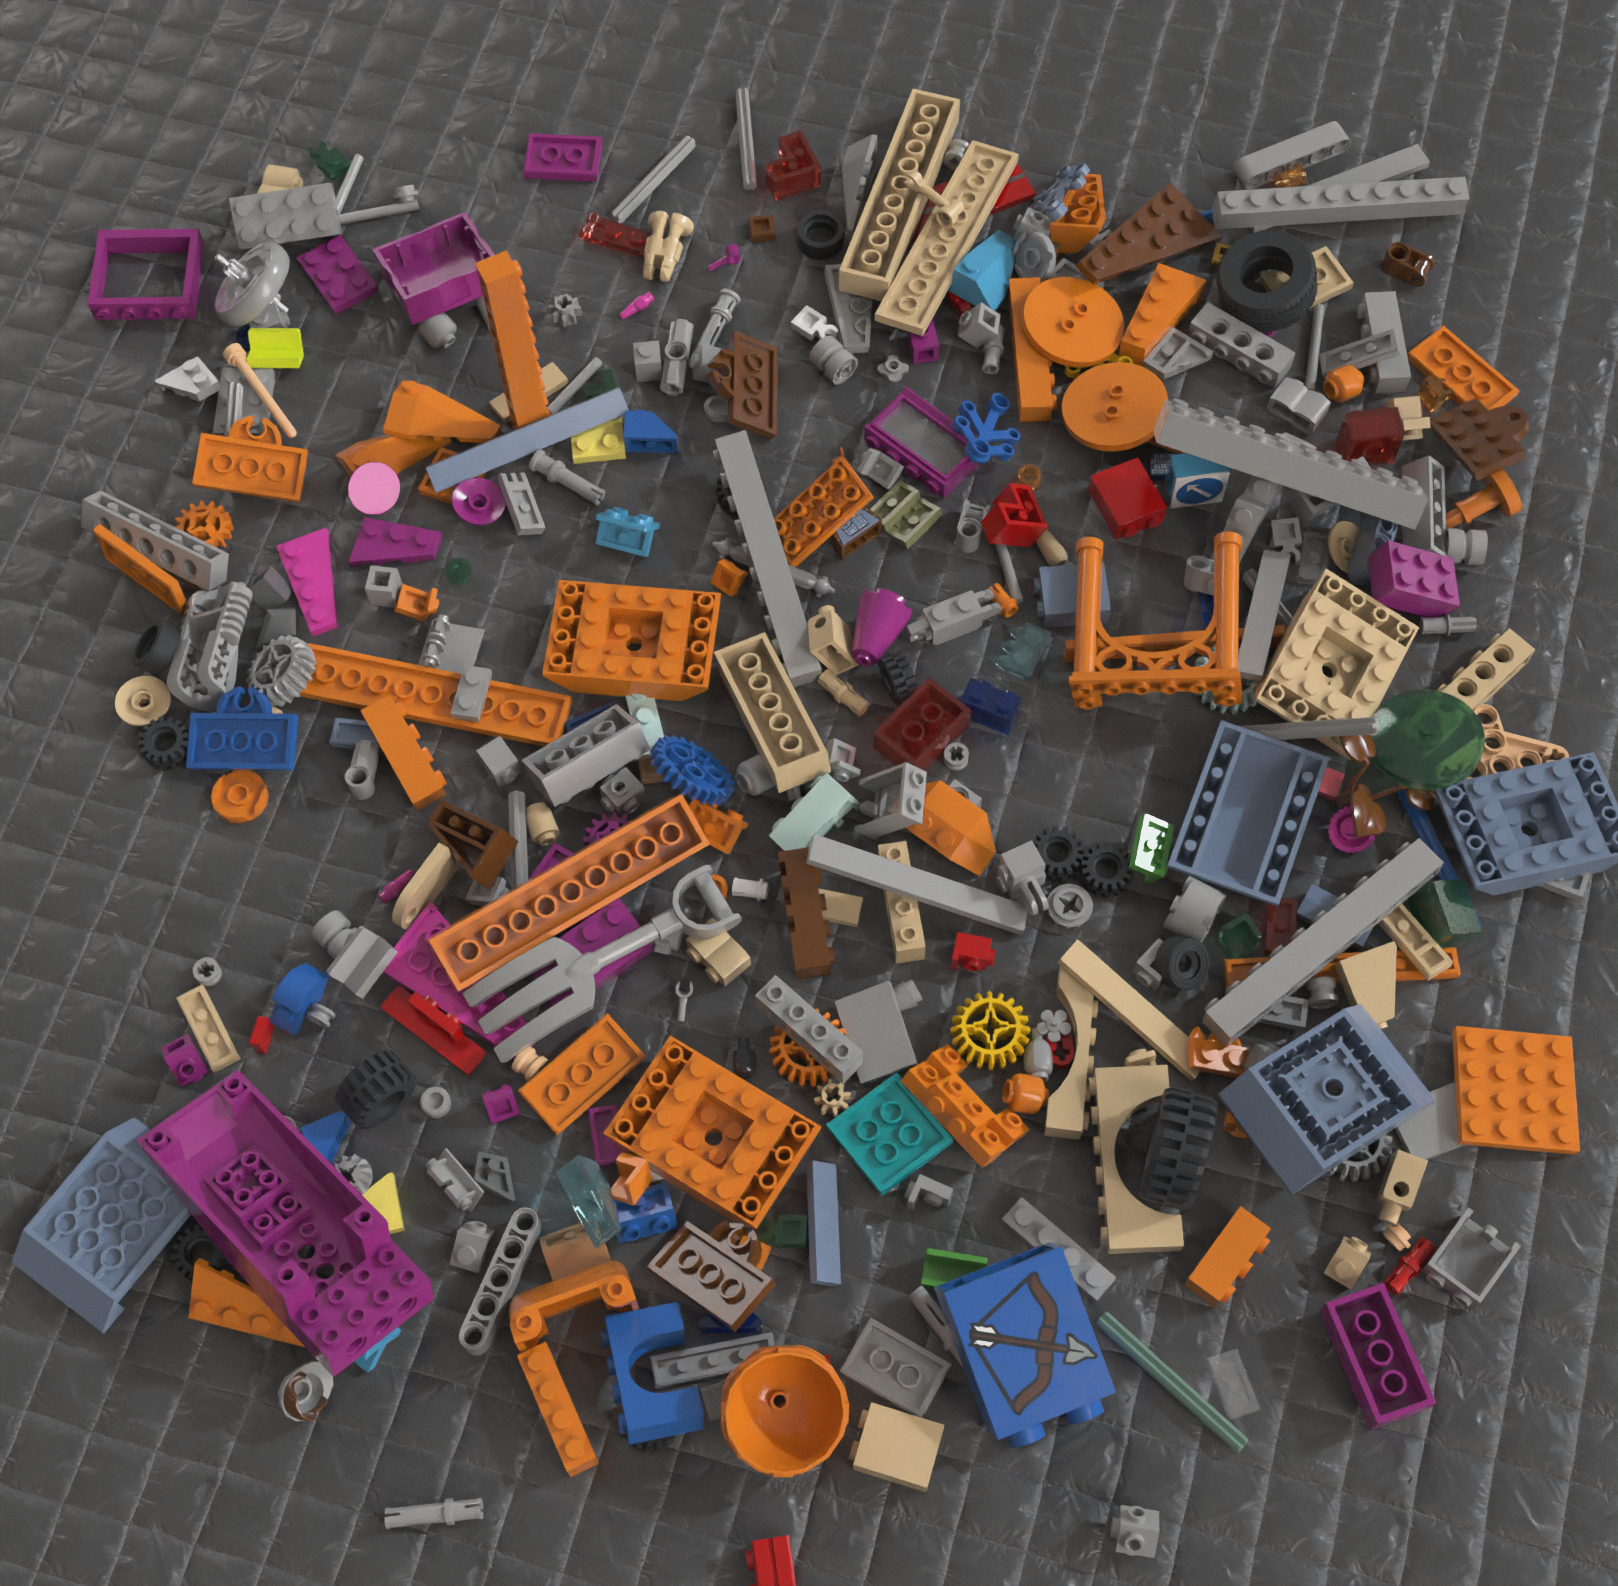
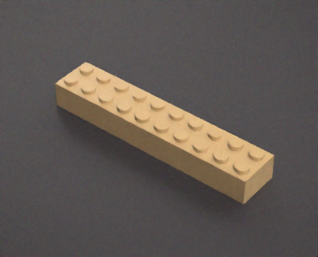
M912 89L839 269V291L882 301L904 263L928 198L922 193L907 188L904 182L909 178L907 175L912 170H916L921 174L925 183L931 189L933 188L943 163L944 155L948 150L949 143L959 122L960 99Z

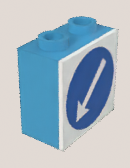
M1188 453L1171 455L1164 482L1170 509L1222 502L1225 489L1228 487V478L1232 468Z

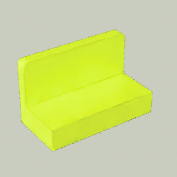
M249 329L250 352L246 360L250 368L300 367L304 357L300 329Z

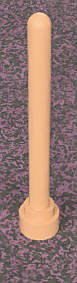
M234 343L226 347L223 351L225 360L229 365L238 367L289 438H294L297 434L295 428L246 362L247 354L242 346Z

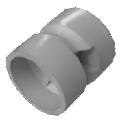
M831 335L818 341L809 355V360L819 370L825 371L824 375L835 385L845 382L854 373L858 365V359L848 350L843 349V345Z
M1446 528L1447 557L1453 558L1454 564L1460 563L1462 559L1466 565L1481 566L1484 564L1488 545V536L1485 530L1470 529L1465 534L1463 530L1458 528Z
M336 910L319 920L311 936L323 949H328V954L335 960L358 929L356 927L351 928L350 921L340 911Z

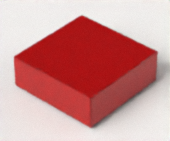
M258 1016L249 1040L256 1053H267L275 1028L268 1017Z

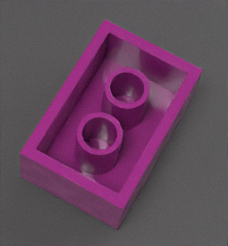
M1389 540L1367 555L1372 597L1386 607L1424 617H1444L1460 606L1453 558Z

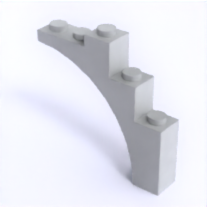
M1287 432L1283 433V435L1291 438L1290 442L1300 445L1301 442H1306ZM1252 475L1244 494L1237 498L1223 532H1235L1242 537L1239 564L1264 516L1283 485ZM1215 551L1213 552L1210 558L1211 560H1214Z

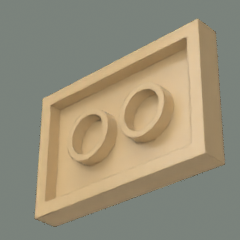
M1327 246L1312 252L1317 271V295L1312 305L1314 307L1316 304L1323 303L1351 290L1354 282ZM1273 270L1262 275L1260 283L1266 292L1269 293L1283 287L1290 280V277L1281 271Z

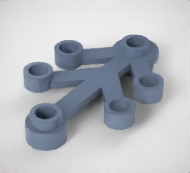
M1081 163L1077 167L1075 165L1071 167L1066 165L1061 168L1056 174L1058 176L1056 182L1047 191L1042 189L1033 197L1035 203L1030 208L1041 213L1046 209L1045 214L1052 222L1060 219L1068 210L1062 202L1066 190L1076 191L1086 183L1084 177L1090 172L1088 166L1085 163Z

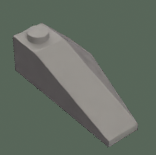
M873 134L848 146L845 156H841L838 170L842 171L848 245H850L865 208L877 169V135Z

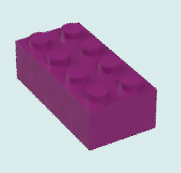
M617 898L559 939L569 943L583 955L586 952H594L640 928V925L621 899ZM651 942L601 968L599 973L593 975L595 991L652 952L653 943ZM554 962L527 977L533 982L558 965ZM570 989L546 1001V1003L551 1008L573 994V991Z
M1384 1283L1324 1304L1319 1310L1370 1430L1427 1411L1436 1404Z

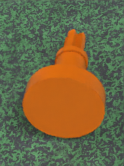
M1502 469L1484 477L1483 481L1486 488L1463 501L1456 502L1454 509L1446 513V528H1453L1462 522L1466 525L1474 518L1496 506L1506 517H1511L1522 511L1523 507L1520 496L1507 473Z

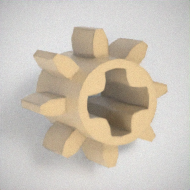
M828 1079V1084L824 1088L819 1085L817 1086V1092L821 1096L814 1098V1104L822 1105V1116L828 1112L836 1118L839 1111L848 1109V1104L844 1101L851 1099V1092H844V1084L841 1082L838 1085L832 1083L831 1079ZM835 1095L838 1096V1101L833 1099L831 1102H828L827 1096L833 1098Z

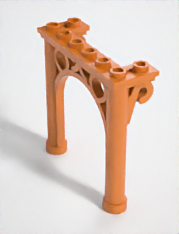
M1221 532L1214 537V611L1210 624L1192 642L1182 647L1162 652H1145L1125 647L1106 633L1100 620L1104 543L1096 537H1083L1076 542L1078 579L1074 672H1072V676H1069L1074 707L1082 709L1102 707L1101 694L1103 693L1107 695H1118L1120 693L1144 695L1148 692H1162L1164 694L1192 692L1199 694L1205 691H1213L1214 704H1221L1223 706L1243 704L1241 675L1238 672L1239 552L1242 549V537L1238 533ZM1214 635L1215 653L1205 646ZM1097 636L1100 638L1102 643L1107 647L1104 650H1102L1098 655ZM1194 653H1198L1207 657L1209 661L1201 667H1190L1185 664V660ZM1115 655L1126 660V664L1119 669H1107L1103 666L1105 660ZM1178 660L1180 670H1165L1170 666H1174V661ZM1133 661L1137 662L1138 667H1143L1146 670L1132 671Z

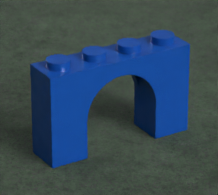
M679 1302L605 1316V1328L600 1329L603 1348L609 1347L611 1356L606 1357L609 1376L615 1375L616 1385L611 1386L614 1404L621 1405L622 1414L617 1415L620 1434H627L628 1444L703 1430L704 1413L697 1386L666 1393H652L639 1387L630 1376L632 1365L646 1352L685 1344V1329Z

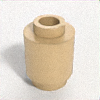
M542 802L532 804L526 808V826L533 843L541 846L553 844L560 832L551 809Z

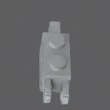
M991 589L975 594L971 590L922 609V615L916 618V622L907 625L906 634L911 642L926 638V640H931L932 644L939 645L977 630L982 626L983 620L997 615L1002 608L998 602L984 607L980 606L995 596Z

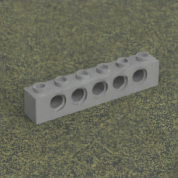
M103 491L82 499V528L93 533V529L100 523L158 567L164 568L178 577L198 585L202 589L210 591L226 582L228 553Z

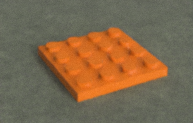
M1456 1026L1452 1029L1458 1144L1572 1155L1580 1152L1572 1037Z

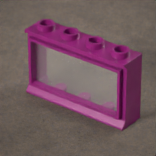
M906 386L868 425L864 426V441L871 449L879 450L903 465V470L911 479H917L925 485L930 493L937 494L942 499H945L979 465V463H974L968 458L965 452L967 442L962 434L952 429L951 424L953 420Z

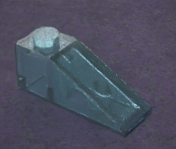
M578 1155L556 1172L562 1187L595 1248L598 1249L621 1231L610 1185L597 1161Z

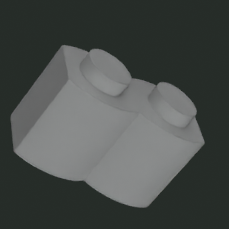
M1285 377L1270 397L1266 409L1277 418L1290 422L1296 429L1306 434H1312L1327 414L1331 402L1322 393L1308 390L1301 381Z

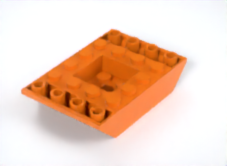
M559 580L542 674L545 678L575 693L623 697L632 696V693L646 695V698L684 701L705 692L709 687L721 593ZM632 643H639L642 646L637 651L627 649Z
M670 1036L605 1130L604 1135L623 1152L648 1160L649 1168L652 1172L733 1222H740L748 1227L757 1229L820 1132L821 1126ZM710 1132H718L722 1135V1141L718 1145L712 1146L705 1141L706 1136Z

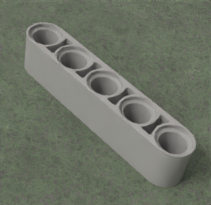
M1337 121L1329 122L1240 158L1234 164L1233 171L1247 190H1251L1339 155L1347 150L1351 140Z
M520 1208L512 1215L459 1332V1341L466 1352L471 1355H482L490 1347L541 1234V1222L535 1211L531 1208ZM532 1219L534 1221L533 1226L529 1230L519 1229V1225L523 1220ZM510 1248H521V1253L518 1257L514 1259L506 1257L507 1251ZM499 1275L508 1276V1282L503 1287L493 1286L494 1280ZM492 1303L495 1305V1311L491 1315L482 1316L480 1314L485 1304ZM472 1333H482V1339L478 1344L469 1345L467 1343L468 1337Z

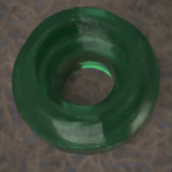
M454 558L446 564L444 572L449 581L455 584H462L471 576L472 568L466 559ZM456 568H462L460 571H454Z

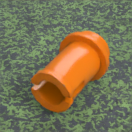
M994 584L996 590L990 586L988 589H991L995 595L991 601L993 603L998 602L1002 608L999 614L1006 618L1013 616L1018 610L1017 601L1014 598H1010L1000 584Z

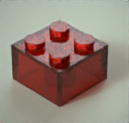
M1379 407L1375 410H1354L1345 413L1335 442L1338 454L1342 456L1341 459L1351 462L1352 459H1359L1363 456L1369 466L1394 463L1405 435L1398 407Z

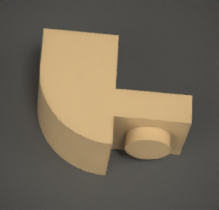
M1420 396L1386 399L1388 423L1393 439L1395 441L1423 438L1422 429L1430 428V417H1421Z

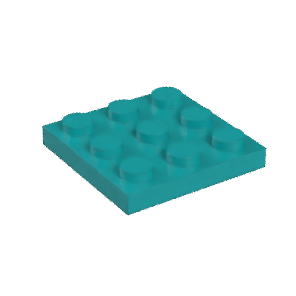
M895 1073L826 1124L827 1130L881 1196L953 1143L952 1137L937 1119L901 1082L902 1078L898 1073Z

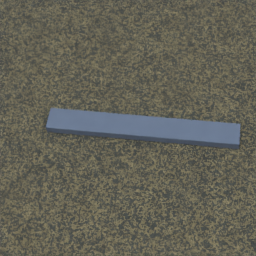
M617 387L425 467L437 493L624 415L629 410L620 387Z

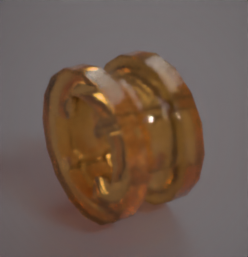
M1026 464L1019 468L1017 484L1030 485L1032 491L1036 490L1040 485V469L1032 464ZM1025 475L1026 477H1028V475H1033V480L1031 478L1030 481L1025 480Z

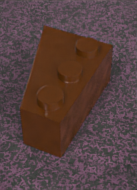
M442 799L427 822V825L441 842L453 853L455 859L467 870L469 876L489 891L519 842L502 828Z

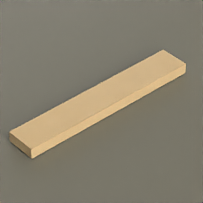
M1077 939L1057 963L1189 1080H1194L1201 1071L1188 1069L1189 1037Z

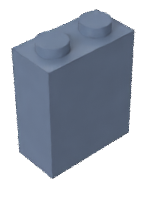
M1102 563L1100 620L1101 624L1109 621L1111 607L1105 566ZM1078 564L1039 567L1038 578L1033 579L1034 594H1039L1040 601L1036 603L1037 617L1042 618L1043 628L1076 625Z

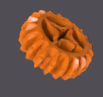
M826 1012L823 1017L830 1021V1013ZM835 1019L830 1022L834 1027L838 1029L840 1025L838 1019ZM775 1026L774 1033L777 1036L770 1037V1044L773 1047L769 1051L770 1055L775 1057L772 1060L773 1066H781L779 1069L780 1076L789 1073L788 1082L790 1083L799 1078V1086L801 1087L805 1085L806 1080H810L811 1086L816 1087V1079H820L826 1085L828 1083L827 1074L835 1078L821 1064L816 1066V1060L813 1057L810 1058L809 1054L792 1040L790 1044H786L790 1037L779 1027ZM844 1028L838 1029L844 1035L846 1034V1030ZM788 1056L804 1060L807 1067L794 1063Z

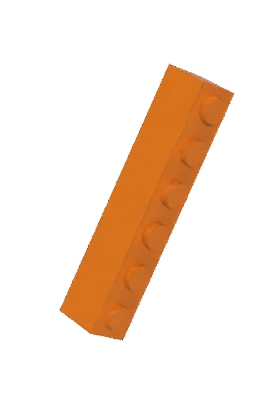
M1040 277L1009 279L1008 304L1019 422L1051 421L1052 410L1057 409L1056 394L1052 395L1051 389L1055 385L1054 373H1049V367H1052V360L1043 356L1033 347L1022 325L1024 304L1030 292L1040 284Z

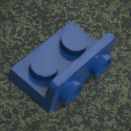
M667 1182L647 1187L634 1206L608 1197L619 1243L634 1241L678 1228Z

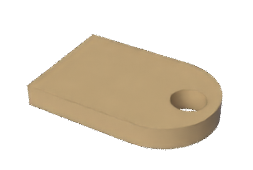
M438 843L404 888L393 909V923L403 929H409L430 901L434 902L455 874L457 867L448 847Z

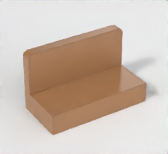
M597 1217L539 1237L542 1252L553 1281L611 1261Z

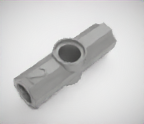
M677 319L671 322L668 344L665 347V362L660 390L669 396H677L683 393L686 371L689 368V353L694 326L686 319Z

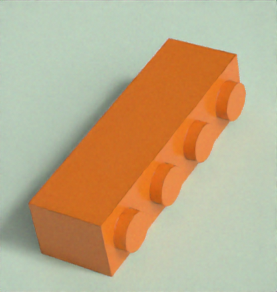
M388 695L360 710L417 811L447 795L443 788L447 782L440 770L433 771L429 763L433 762L434 759L426 746L420 748L416 740L421 738L413 723L407 725L403 717L408 715L400 700L394 702L391 695Z
M541 1343L517 1355L569 1476L573 1477L600 1464L547 1343Z

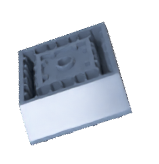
M1594 752L1438 785L1433 788L1476 890L1491 895H1499L1539 886L1543 882L1574 878L1586 872L1591 874L1602 872L1618 863V804ZM1521 827H1530L1534 831L1535 836L1524 834Z
M1362 1004L1344 1008L1250 1067L1218 1094L1220 1100L1290 1195L1298 1192L1436 1101ZM1327 1083H1335L1339 1086L1341 1094L1339 1096L1330 1095L1326 1091L1325 1085Z

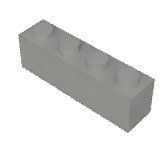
M1396 291L1364 293L1362 302L1357 306L1358 319H1362L1363 324L1361 326V339L1395 329L1401 355L1371 364L1368 372L1369 383H1373L1375 393L1406 392L1411 379Z
M1428 455L1402 466V478L1407 476L1417 480L1418 485L1423 488V492L1428 498L1416 529L1401 526L1403 544L1447 556L1444 466Z

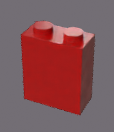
M1138 457L1090 476L1088 491L1116 540L1123 537H1132L1138 531L1148 527L1155 528L1164 521L1167 506Z

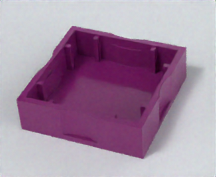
M466 212L433 224L420 232L401 237L372 249L381 275L412 325L482 297L475 263L495 255L489 245L480 238L476 226Z

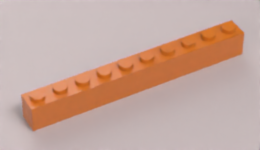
M506 250L476 262L475 267L510 421L514 430L545 418L550 413L546 407L548 400L543 392L545 385L540 377L542 370L537 361L539 355L534 346L536 339L531 330L533 324L527 312L530 308L523 295L526 293L525 286L520 276H523L518 261L516 259L512 261Z

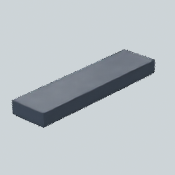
M812 1160L806 1163L810 1283L838 1286L841 1285L836 1165Z

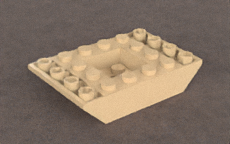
M1325 569L1298 607L1264 670L1262 682H1258L1255 687L1254 700L1288 722L1373 717L1419 627L1328 569ZM1322 666H1327L1332 670V678L1326 677L1323 674ZM1339 736L1315 738L1345 758L1351 759L1345 753Z

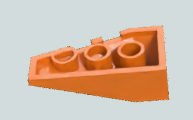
M1087 174L1084 177L1086 183L1080 189L1067 191L1062 201L1068 208L1067 212L1060 219L1050 224L1051 242L1054 245L1055 252H1061L1062 254L1077 253L1100 232L1106 220L1101 175Z
M387 434L357 442L336 454L335 457L350 478L357 468L369 462L386 464L398 474L436 452L440 447L448 445L452 440L450 437H442V441H433V436L417 435V440Z

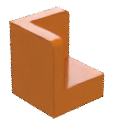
M621 1152L616 1159L620 1177L610 1189L609 1196L612 1199L634 1206L653 1179L648 1160Z

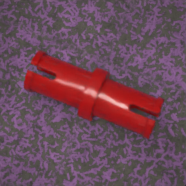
M1420 1237L1406 1256L1402 1255L1397 1261L1399 1264L1382 1282L1386 1289L1398 1296L1407 1283L1422 1272L1420 1268L1436 1251V1247L1429 1240L1426 1239L1425 1241L1424 1237Z

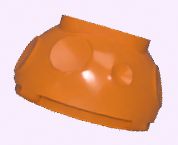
M773 1345L759 1348L734 1368L724 1383L720 1404L721 1431L727 1445L736 1456L758 1472L769 1474L773 1477H793V1475L809 1471L826 1460L842 1439L846 1425L849 1422V1402L845 1387L826 1358L809 1347L803 1345ZM777 1395L784 1396L782 1404L777 1405L773 1403Z

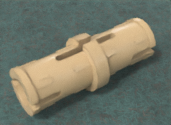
M829 669L820 675L817 683L828 690L834 696L835 701L838 703L842 702L858 717L867 711L870 703L853 690L851 684L841 681Z

